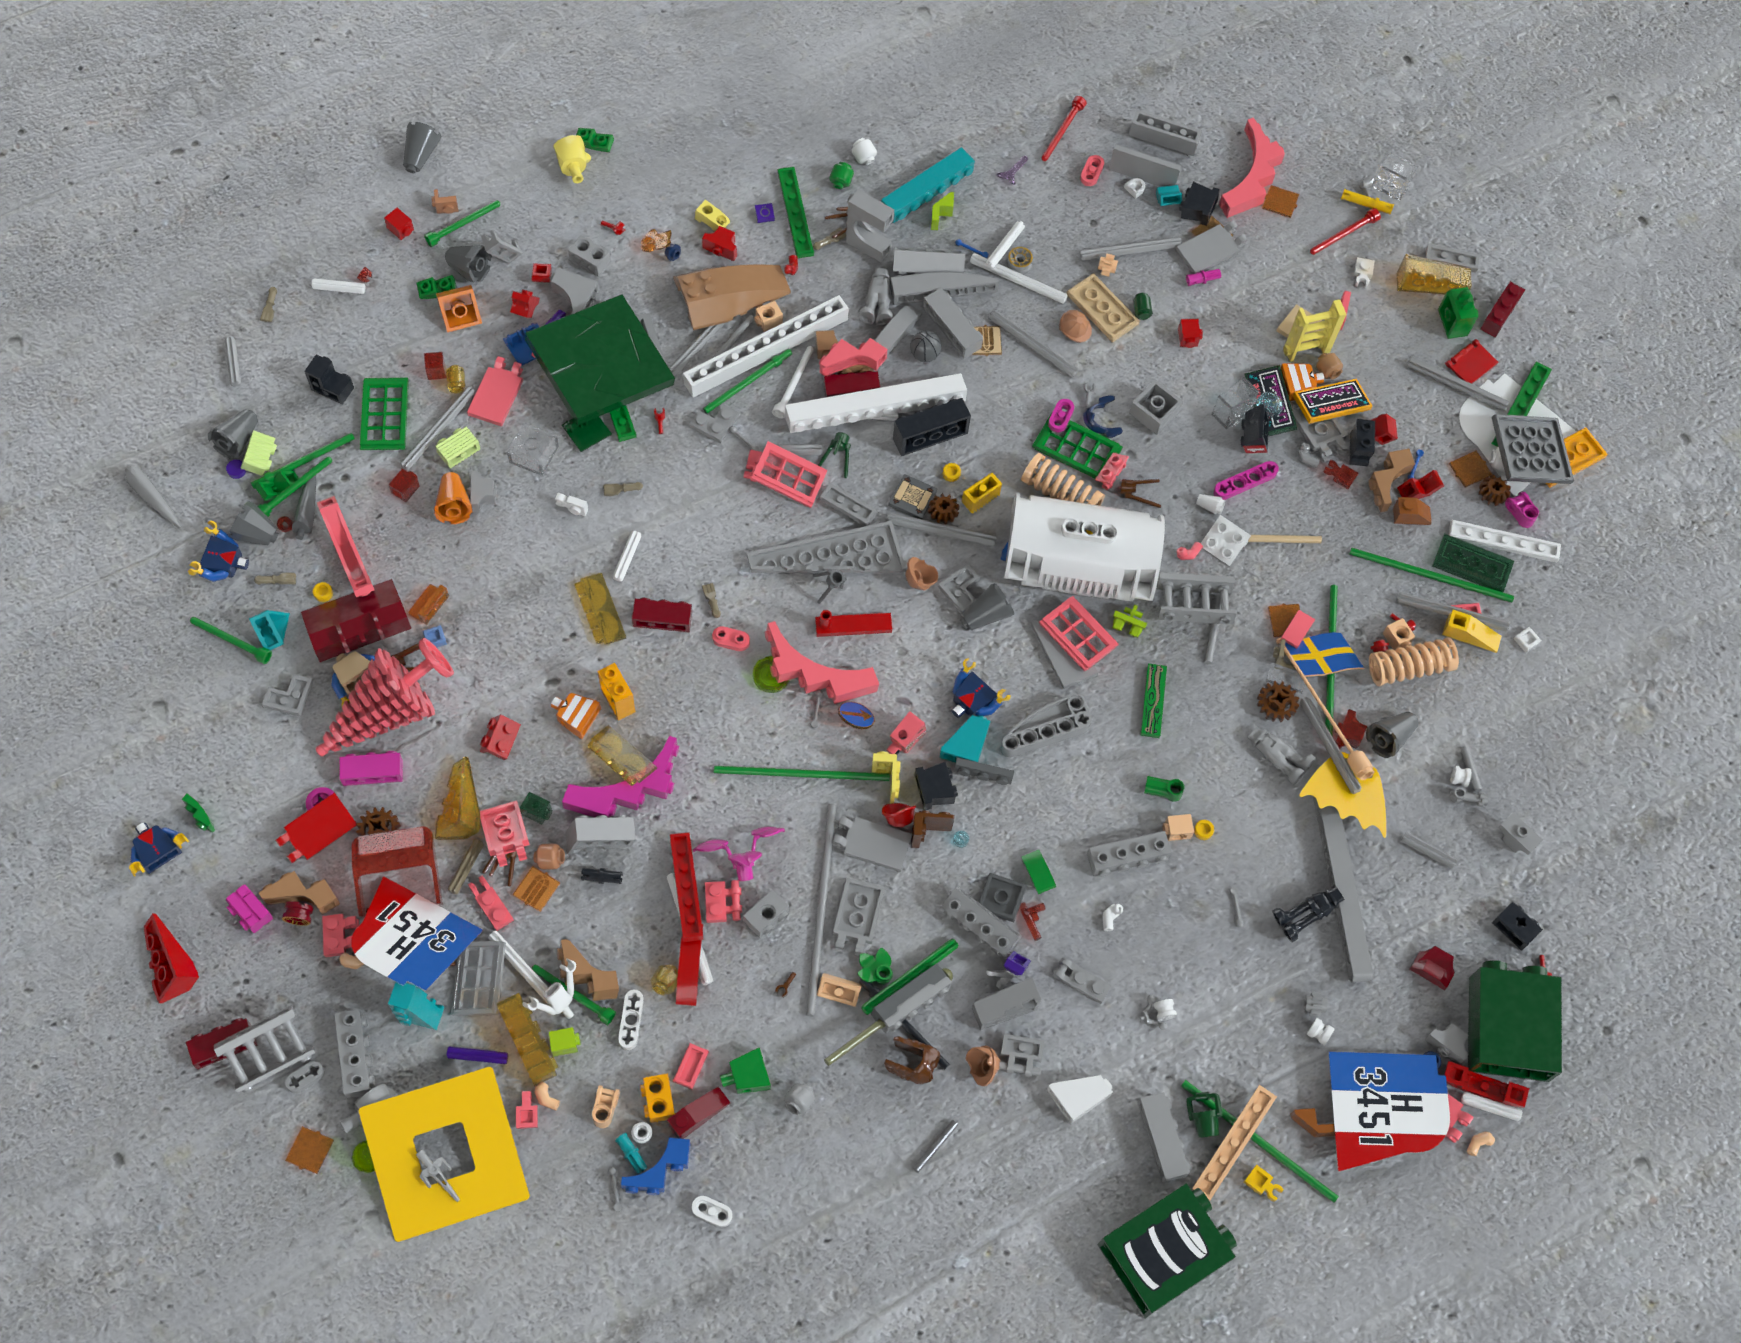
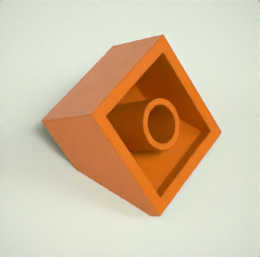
M471 285L436 294L447 333L482 324Z

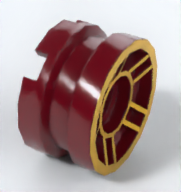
M296 901L285 903L284 909L286 911L282 915L283 921L299 926L310 925V915L314 910L311 905L306 903L302 905Z

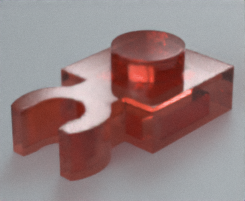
M1330 460L1328 463L1333 469L1325 467L1323 471L1326 475H1333V481L1346 489L1351 487L1359 474L1344 464L1340 468L1334 460Z

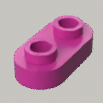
M1061 399L1057 402L1048 423L1049 428L1053 432L1059 433L1066 429L1074 412V404L1071 400Z

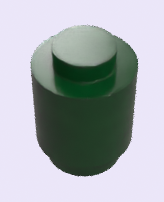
M1147 293L1136 294L1133 300L1135 317L1140 320H1147L1153 314L1151 298Z

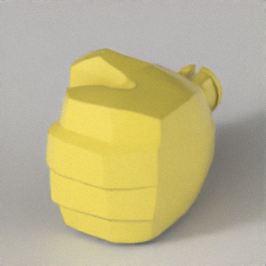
M570 135L558 140L553 145L562 173L572 176L573 182L578 184L584 179L581 173L585 170L587 163L590 162L591 156L585 152L581 136Z

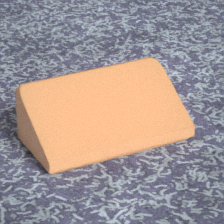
M823 973L817 996L856 1007L862 985Z

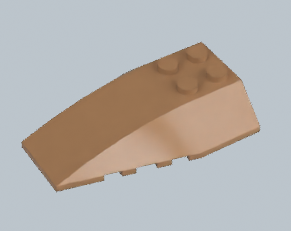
M780 265L725 266L673 276L678 291L682 292L688 307V318L693 330L729 322L739 314L740 316L747 314V311L754 307H761L767 301L773 302L791 293Z

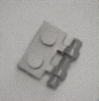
M1004 1034L1000 1056L1008 1057V1062L1000 1061L999 1069L1006 1070V1073L1011 1074L1018 1072L1024 1073V1076L1029 1077L1031 1075L1039 1076L1040 1068L1033 1067V1061L1041 1063L1044 1041ZM1015 1058L1027 1060L1026 1065L1014 1064Z

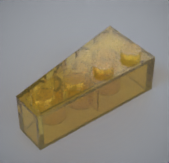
M1405 254L1396 273L1397 291L1445 295L1451 289L1464 287L1471 289L1472 287L1471 269L1410 254Z
M517 993L496 1003L535 1087L539 1083L557 1076L555 1069L558 1068L554 1057L549 1058L547 1054L550 1048L545 1038L540 1039L538 1033L541 1032L537 1021H532L530 1017L533 1014L532 1010L522 1005L523 1000L520 993Z

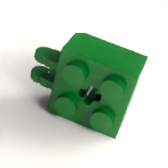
M1468 287L1447 291L1438 308L1448 339L1468 336L1479 316L1478 310L1474 306L1473 295Z

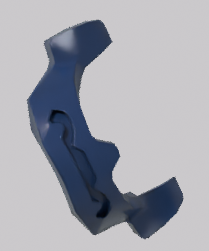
M1115 396L1100 397L1098 404L1088 407L1083 413L1084 423L1090 430L1099 434H1106L1109 438L1120 435L1123 432L1122 428H1106L1098 425L1094 421L1095 413H1092V411L1096 408H1104L1106 404L1115 400Z

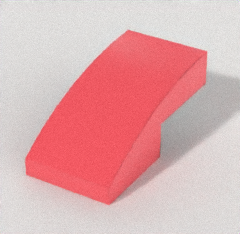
M1299 610L1284 632L1281 640H1286V643L1297 649L1315 619Z

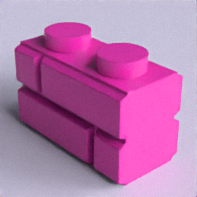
M243 884L236 892H233L226 898L229 904L226 908L233 916L238 915L241 918L239 923L246 931L250 929L253 933H256L273 919L270 912L246 884Z

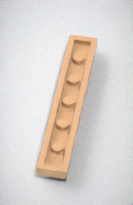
M1261 1085L1257 1087L1191 1190L1200 1188L1209 1201L1212 1199L1277 1098L1276 1095Z

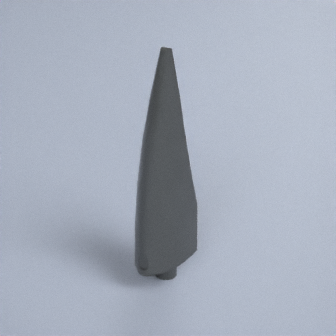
M316 475L304 484L296 507L292 530L296 533V539L303 540L304 533L312 534L315 518Z

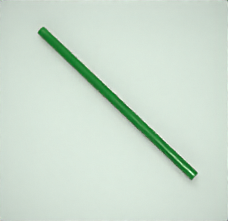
M1351 548L1349 555L1512 603L1514 600V595L1359 549Z
M1337 585L1330 586L1328 633L1336 632ZM1335 673L1327 675L1326 709L1332 718L1334 713ZM1326 716L1325 725L1333 737V726Z
M714 766L715 774L890 781V773Z
M1187 1080L1181 1085L1182 1088L1193 1096L1196 1093H1201L1199 1089ZM1212 1099L1201 1101L1211 1110H1216L1215 1102ZM1222 1108L1221 1117L1233 1126L1237 1118ZM1253 1133L1250 1138L1253 1142L1333 1203L1336 1202L1339 1197L1337 1194L1258 1134Z

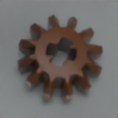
M1493 474L1490 477H1485L1483 482L1480 483L1478 495L1483 496L1482 501L1487 500L1488 505L1493 503L1496 507L1499 503H1505L1507 498H1509L1511 486L1506 485L1507 480L1503 481L1501 476L1496 478Z
M943 493L940 497L935 495L933 500L929 502L928 513L931 514V520L937 519V523L941 521L945 525L947 521L953 523L954 518H957L959 515L958 510L960 506L957 504L956 498L951 499L950 494L947 497Z

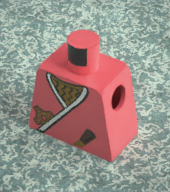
M909 711L890 735L892 744L886 751L889 754L897 755L901 750L904 753H908L926 733L925 723Z

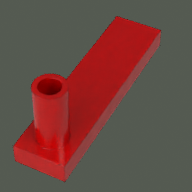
M823 610L820 616L815 617L816 637L892 633L891 613L832 616L830 611Z

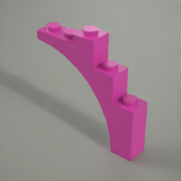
M669 736L664 748L656 759L642 772L628 780L603 787H581L568 784L562 800L563 808L594 818L601 815L610 818V816L615 815L617 805L638 811L639 805H643L646 794L667 799L668 793L672 794L675 784L672 782V775L669 774H671L673 763H671L673 756L677 757L680 746L677 745V738Z

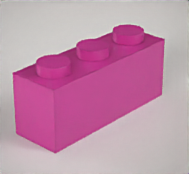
M387 751L385 754L370 752L358 756L356 754H347L345 757H340V781L343 786L403 782V759L400 753L395 751Z

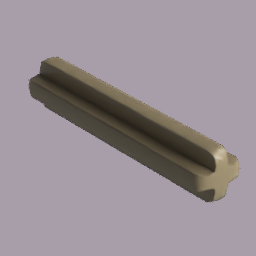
M474 839L448 886L449 892L453 894L459 893L484 846L482 841Z

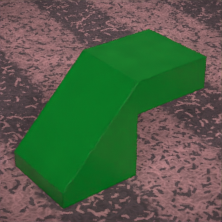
M279 471L273 481L258 482L255 488L264 501L272 500L298 480L299 477L294 471Z

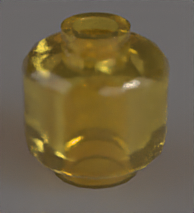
M671 964L658 966L650 980L652 989L657 994L664 996L674 992L677 987V968Z

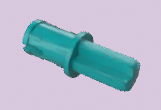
M627 1133L616 1138L615 1142L623 1151L624 1159H628L637 1174L644 1172L647 1169V1165L638 1153L639 1149L634 1147Z

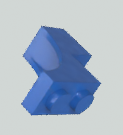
M669 1138L667 1148L658 1163L642 1174L622 1177V1189H626V1193L637 1194L638 1190L647 1191L649 1195H659V1192H664L667 1167H671L670 1170L683 1171V1168L688 1169L690 1139Z

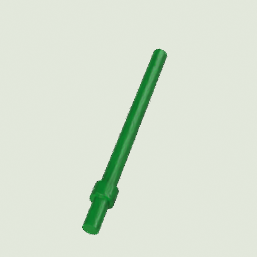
M788 348L780 355L772 357L770 362L703 408L704 412L708 414L766 372L780 366L782 361L792 355L791 350Z
M349 433L273 472L268 471L264 473L263 477L250 484L253 489H256L255 486L258 482L273 481L279 471H292L355 438L352 433Z

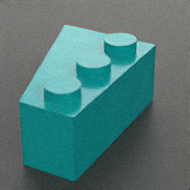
M395 982L388 1002L390 1009L400 1024L405 1026L414 1024L437 1030L445 1008L443 1005L435 1004L436 1000L433 998L429 1001L427 993L416 985L408 983L402 986Z

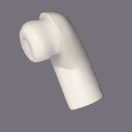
M1112 904L1103 912L1104 931H1113V920L1123 912V907L1120 904Z

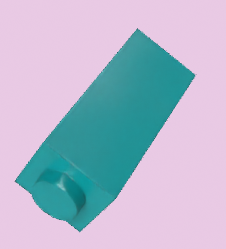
M972 715L941 747L939 758L955 763L957 758L979 762L991 721L987 720L984 716Z

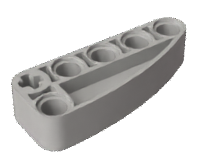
M1074 694L1059 699L1023 719L1003 738L1001 753L1005 757H1015L1087 733L1092 718L1083 697ZM1070 704H1077L1079 708H1073ZM1065 726L1068 728V731H1063L1060 727ZM1042 732H1048L1051 736L1045 737L1042 735ZM1024 738H1030L1033 742L1028 743ZM1006 744H1013L1014 748H1008Z

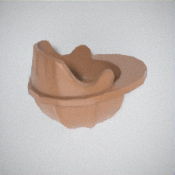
M1069 310L1062 315L1059 330L1066 337L1078 343L1085 342L1090 338L1092 328L1085 314L1077 310Z
M911 557L908 560V569L905 576L910 587L924 591L938 581V572L934 566L926 564L925 560H920L917 557Z
M986 1045L973 1047L967 1052L965 1059L970 1066V1074L975 1082L980 1086L989 1085L995 1074L1000 1070L998 1055L992 1048Z

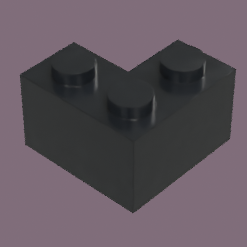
M316 354L304 371L312 391L342 405L354 389L351 377L345 373L340 374L336 372L333 362L328 357H321Z

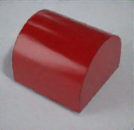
M533 263L532 282L550 283L552 275L551 264Z

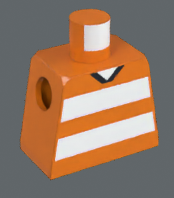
M1283 363L1279 370L1288 402L1295 400L1293 397L1295 392L1315 388L1317 384L1324 383L1323 373H1313L1310 364Z
M570 693L565 701L555 697L551 703V707L558 710L556 714L557 721L580 739H583L601 710L600 702L574 693Z

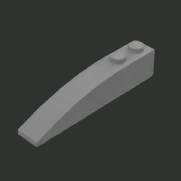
M952 272L898 275L891 277L890 282L894 305L922 302L924 297L940 288L953 298L998 292L999 279Z

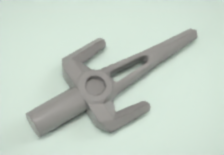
M420 1150L416 1156L426 1168L419 1177L430 1188L431 1184L427 1177L432 1176L458 1202L460 1200L440 1171L441 1164L448 1171L452 1168L442 1157L432 1162L426 1153ZM437 1174H439L443 1181L446 1183L445 1185L436 1176Z

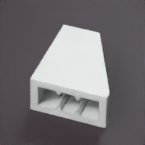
M1101 1075L1052 1083L1046 1091L1069 1123L1072 1124L1108 1099L1113 1093L1111 1090L1113 1088L1106 1078L1103 1079Z

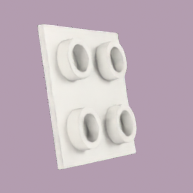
M1220 515L1201 544L1203 549L1230 566L1242 548L1247 545L1251 535Z

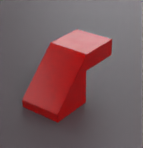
M1432 470L1419 480L1410 478L1398 486L1397 489L1401 497L1421 499L1443 488L1444 484L1438 472Z

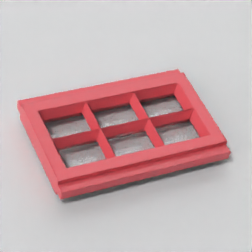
M768 441L751 479L811 508L827 470Z
M1074 596L1068 598L1039 621V624L1084 672L1119 645Z

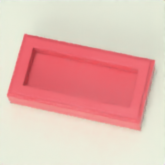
M690 1043L673 1082L692 1090L709 1051Z

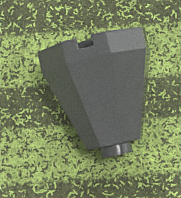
M484 245L450 247L445 253L447 264L467 281L473 283L476 281L482 282L490 271V265L487 264L488 260L491 261L492 256L486 252Z
M247 501L242 507L244 512H239L228 537L238 541L267 546L270 542L274 543L279 535L276 532L278 527L256 504Z

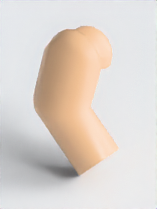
M343 953L339 958L341 965L346 968L355 970L364 965L356 956L349 955L348 953Z
M539 1083L534 1091L538 1103L556 1111L560 1101L549 1097L548 1085L546 1083Z
M1486 1131L1474 1135L1466 1152L1471 1156H1477L1480 1146L1485 1144L1491 1146L1494 1144V1136Z

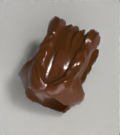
M900 1036L894 1037L895 1047L923 1058L915 1069L888 1059L884 1062L885 1068L890 1073L916 1084L931 1082L933 1071L940 1059V1052L931 1045H925L917 1040L904 1039Z

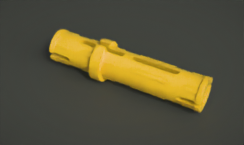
M1344 189L1341 200L1371 209L1376 208L1378 211L1391 215L1394 204L1379 200L1380 198H1371Z

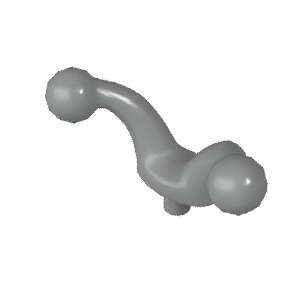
M1149 995L1147 997L1149 1003L1141 1011L1139 1020H1143L1145 1024L1157 1025L1161 1030H1165L1167 1027L1165 1022H1158L1148 1016L1155 1001V997Z

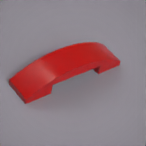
M681 936L676 1005L696 1006L702 940L683 942V937Z
M1448 1061L1444 1074L1447 1084L1464 1092L1508 1106L1525 1108L1530 1088L1510 1081L1505 1083L1469 1071L1468 1067Z

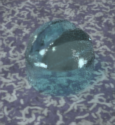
M965 831L956 832L953 838L954 844L960 848L966 847L969 843L968 833Z

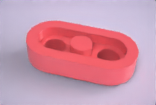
M1092 155L1088 158L1080 177L1082 184L1085 186H1093L1097 183L1104 167V159L1101 156Z
M720 626L714 629L712 633L713 642L719 647L744 651L750 645L749 635L744 631ZM724 633L725 636L720 637L719 634ZM738 638L744 639L743 641H737Z

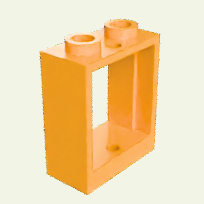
M613 663L597 671L601 691L618 721L635 713L633 693L617 665Z

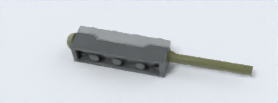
M936 963L874 1007L871 1016L876 1022L824 1059L825 1063L830 1066L879 1029H882L885 1034L890 1030L896 1031L903 1025L902 1021L913 1019L918 1014L917 1011L920 1008L926 1009L934 1003V998L945 996L949 992L948 988L952 983V971L947 968L941 969Z

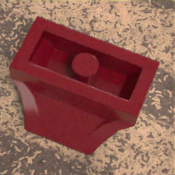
M1433 946L1426 951H1420L1409 970L1445 991L1455 974L1453 969L1454 956L1437 946Z

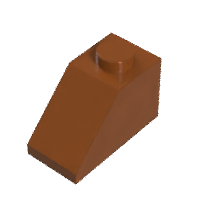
M1398 497L1393 506L1394 524H1432L1431 511L1428 505L1418 498Z

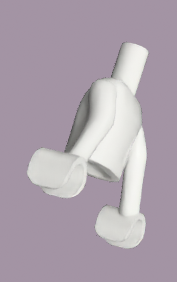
M566 959L568 962L567 967L562 964L560 965V969L566 971L567 991L561 983L556 982L548 987L543 994L548 1005L539 1003L536 998L529 996L531 999L530 1004L523 1002L522 1005L529 1010L539 1009L551 1015L563 1012L567 1019L572 1018L574 1014L568 1005L571 1003L574 994L573 971L576 969V963Z

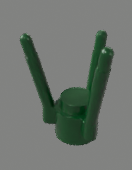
M843 432L836 433L835 438L831 440L830 446L818 466H822L833 447L834 455L837 454V451H844L845 449L844 478H847L849 450L851 444L848 443L849 435Z

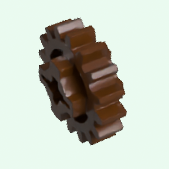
M1274 681L1272 686L1267 683L1265 688H1261V694L1257 697L1260 700L1257 706L1262 707L1260 713L1265 712L1266 719L1270 716L1272 717V722L1276 718L1283 722L1284 717L1286 720H1290L1291 715H1295L1299 707L1297 703L1299 697H1294L1297 691H1291V685L1285 687L1283 681L1280 685ZM1288 705H1290V708L1285 711V707H1288Z
M374 807L372 813L368 810L366 811V817L360 816L362 823L356 824L359 828L356 833L360 836L359 840L361 843L364 842L366 848L371 845L373 851L377 847H380L382 851L384 850V845L390 848L391 841L397 842L395 835L401 834L398 829L401 825L400 822H397L399 820L398 817L393 815L391 810L386 813L384 807L380 811H377L376 807ZM390 822L392 825L391 831L388 829ZM366 827L369 828L368 835H366Z

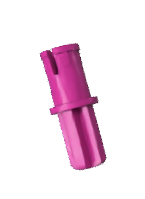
M1220 269L1206 272L1201 270L1198 273L1186 275V283L1188 286L1200 283L1206 284L1207 281L1221 278Z

